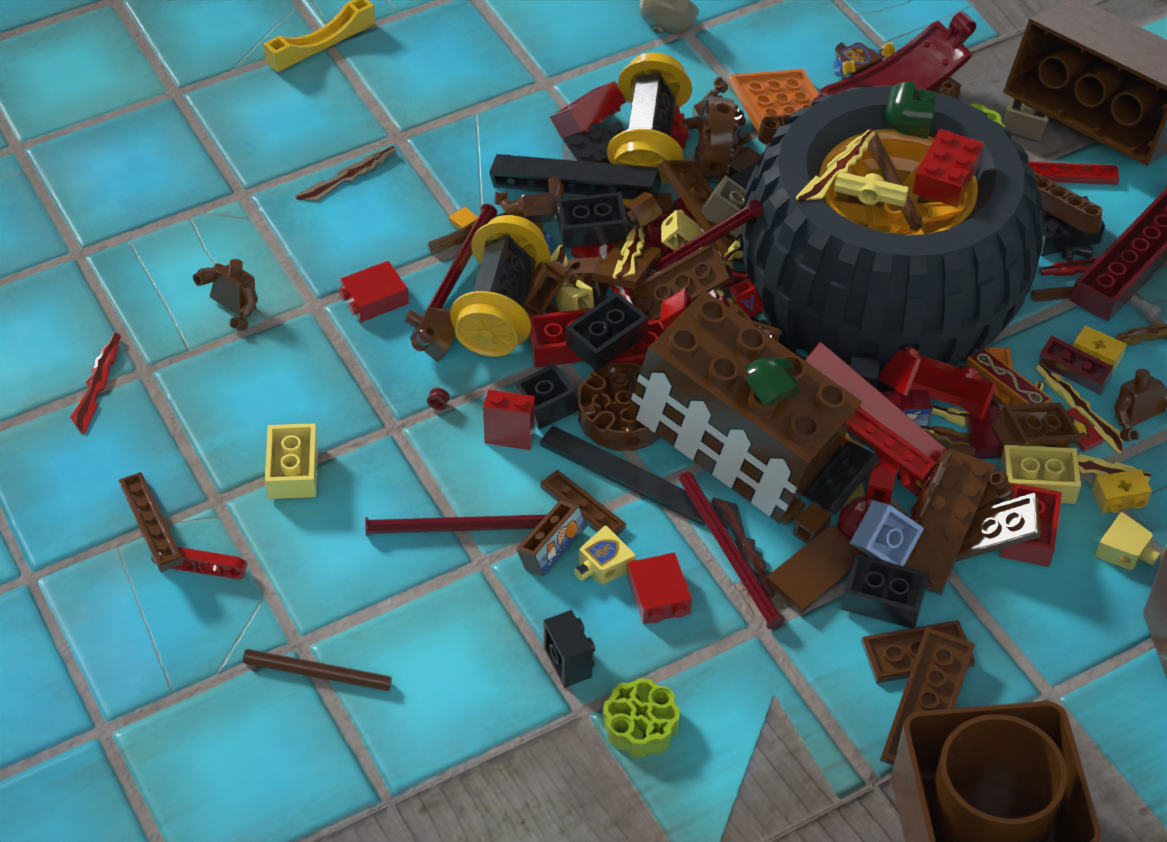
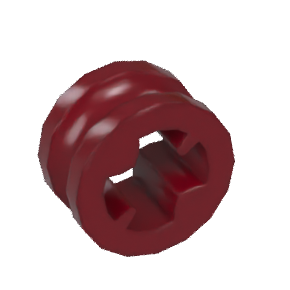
M432 388L427 397V403L436 410H443L447 406L450 395L442 388Z

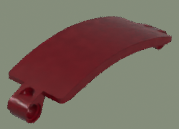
M965 12L955 14L949 23L948 29L940 21H936L880 63L856 75L823 87L820 90L821 94L817 95L813 102L826 95L839 94L841 91L857 87L895 86L902 82H916L915 88L932 91L972 58V52L963 43L974 33L977 24Z

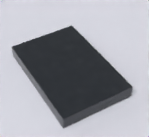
M847 441L805 491L803 496L808 501L836 514L881 459L877 454Z

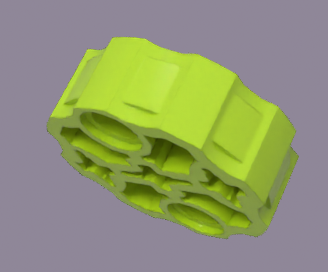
M638 678L630 683L622 682L614 687L612 695L604 702L603 727L608 734V742L616 750H623L629 753L631 757L644 758L652 753L660 754L670 747L671 740L678 734L680 708L675 703L674 693L668 687L657 685L651 679Z

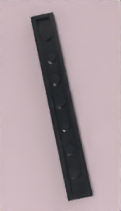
M553 425L540 440V446L702 526L705 525V521L684 489ZM710 502L715 510L716 505Z

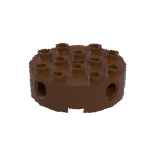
M708 96L705 98L697 132L699 139L697 146H695L694 163L707 182L720 183L725 175L729 176L730 165H728V162H732L734 157V149H731L734 142L733 131L736 132L738 128V119L735 118L738 113V104H734V100L730 98Z
M615 362L605 365L600 370L591 372V376L585 382H582L578 389V423L584 434L597 445L618 452L634 451L646 448L660 438V436L627 413L642 365L628 362Z

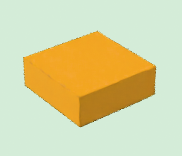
M463 207L449 216V222L460 230L473 225L478 216L467 207Z

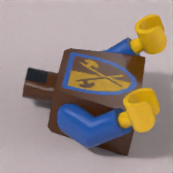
M843 42L839 43L835 48L837 53L836 60L834 61L835 75L846 79L880 63L884 58H888L896 52L894 44L888 43L883 45L882 49L874 50L860 42L850 46Z

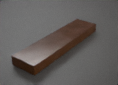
M558 469L541 482V489L556 501L562 500L578 505L586 524L594 531L598 532L604 526H607L617 536L626 529V523Z

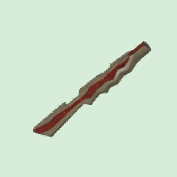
M392 145L385 150H380L366 156L364 160L338 171L336 177L327 182L322 180L297 194L295 198L297 200L319 201L344 181L353 182L357 176L366 175L367 172L373 171L378 165L384 164L388 157L397 152L396 148Z

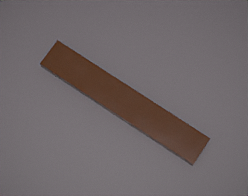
M142 472L119 479L122 492L159 572L183 565L182 556Z

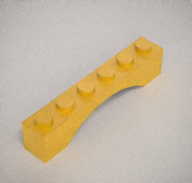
M351 0L344 5L342 10L329 23L315 32L299 37L280 35L263 43L266 63L276 72H279L376 24L374 5L369 0Z

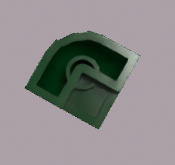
M916 82L898 83L892 87L888 95L885 111L886 120L888 119L897 128L896 132L928 139L937 92L916 89Z
M780 357L759 358L745 367L749 373L746 380L764 406L777 405L783 399L795 398L801 393L797 387L796 379L787 373L794 366L786 359Z

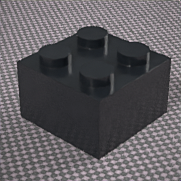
M555 364L513 383L517 394L535 396V426L538 430L578 411L576 391Z
M572 610L544 619V650L563 687L566 688L592 678V671L595 666L593 658L595 645L590 637H586L582 620L576 618Z

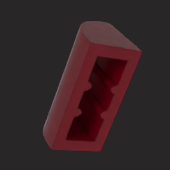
M989 406L983 420L971 413L965 419L970 447L976 448V458H1001L1004 446H1002L992 429V424L1000 415L998 406Z

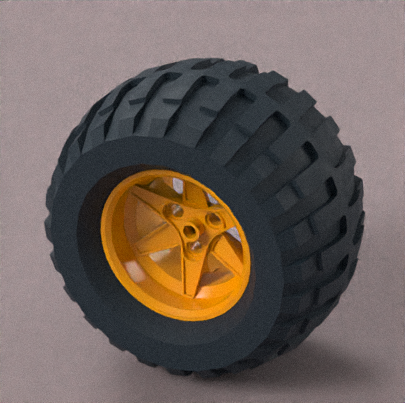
M892 85L857 87L841 91L839 94L826 95L812 102L811 107L798 109L789 118L787 125L778 128L771 143H768L747 183L744 208L748 206L751 200H758L764 207L763 216L753 218L741 226L740 245L747 277L757 289L764 308V316L770 326L782 330V338L793 349L806 351L808 356L821 342L849 365L851 355L876 358L880 360L879 373L900 349L906 350L907 346L919 350V355L957 367L960 360L967 361L969 356H974L982 351L986 345L991 344L1001 331L1012 322L1023 306L1025 297L1035 279L1043 247V210L1033 168L1028 165L1027 153L1019 143L1011 140V132L1000 123L990 120L987 117V113L967 105L957 98L939 93L936 94L935 109L928 139L896 132L897 128L888 119L886 120L885 117L888 95L892 87H894ZM870 129L877 132L904 186L909 187L908 194L924 224L919 231H914V229H910L901 209L897 205L879 201L874 205H867L861 202L857 196L835 192L834 187L837 176L822 199L807 200V198L817 195L838 170L844 169L848 161L853 156L859 154L860 147L864 141L860 143L859 147L848 159L837 163L836 169L826 179L816 185L810 193L798 198L799 200H796V196L815 176L820 178L828 170L826 168L827 164L838 154L844 152L848 144ZM939 129L984 143L980 164L957 208L912 193L916 171ZM869 147L867 151L862 153V158L857 160L855 165L848 167V174L861 177L871 173L878 174L886 182Z

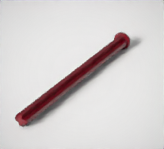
M751 200L745 208L656 261L651 269L661 271L710 242L717 241L751 219L763 216V205L758 200Z
M485 203L481 206V213L428 307L443 308L473 254L471 243L475 232L488 224L498 213L493 205Z
M690 471L681 473L679 481L766 620L767 629L772 630L779 627L785 621L784 616L779 615Z
M547 514L368 520V517H365L366 537H369V534L535 529Z

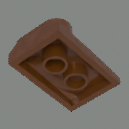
M1061 402L1006 405L992 424V429L1002 446L1052 445V447L1069 448L1071 444H1078L1082 439L1081 434Z

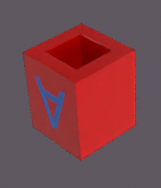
M749 278L729 287L733 302L736 301L749 318L764 310L757 289Z

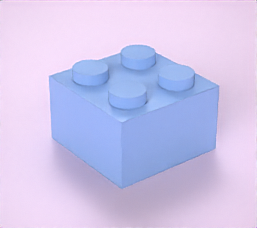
M873 500L850 544L872 558L904 566L924 528L891 505Z

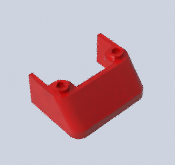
M908 346L906 350L900 349L880 370L878 380L907 396L909 390H928L930 398L956 405L982 420L985 417L997 386L992 381L978 375L979 370L966 366L965 369L921 356L919 355V350Z

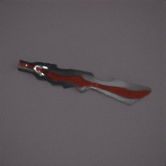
M712 498L711 501L716 505L715 510L726 529L730 528L735 538V544L769 599L774 598L775 593L772 587L765 581L766 577L770 574L766 570L767 563L762 559V553L755 549V540L746 537L737 504Z

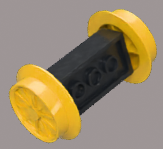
M663 53L639 55L621 71L618 77V88L625 100L631 104L632 112L631 118H629V130L617 134L609 142L607 148L608 159L611 164L659 168L663 160L683 161L682 148L671 138L675 105L681 107L690 99L693 89L691 79L686 73L684 66L672 56ZM659 168L662 182L661 185L667 183L668 180L664 177V173Z
M514 215L496 217L475 232L471 248L474 257L481 265L473 292L464 294L456 299L450 310V319L459 342L470 351L483 356L499 357L507 355L529 337L531 321L527 312L523 309L533 271L539 262L542 261L547 264L550 261V250L545 242L542 231L533 222Z

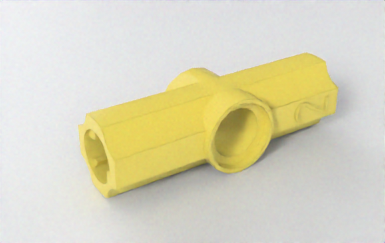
M838 172L834 191L857 196L861 202L867 205H874L879 201L905 207L909 187L884 182V179L878 174L871 173L861 177Z

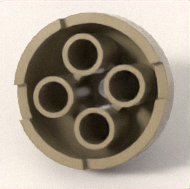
M639 0L641 17L648 25L653 27L652 30L659 34H663V32L669 34L685 33L692 27L699 13L698 7L689 0Z

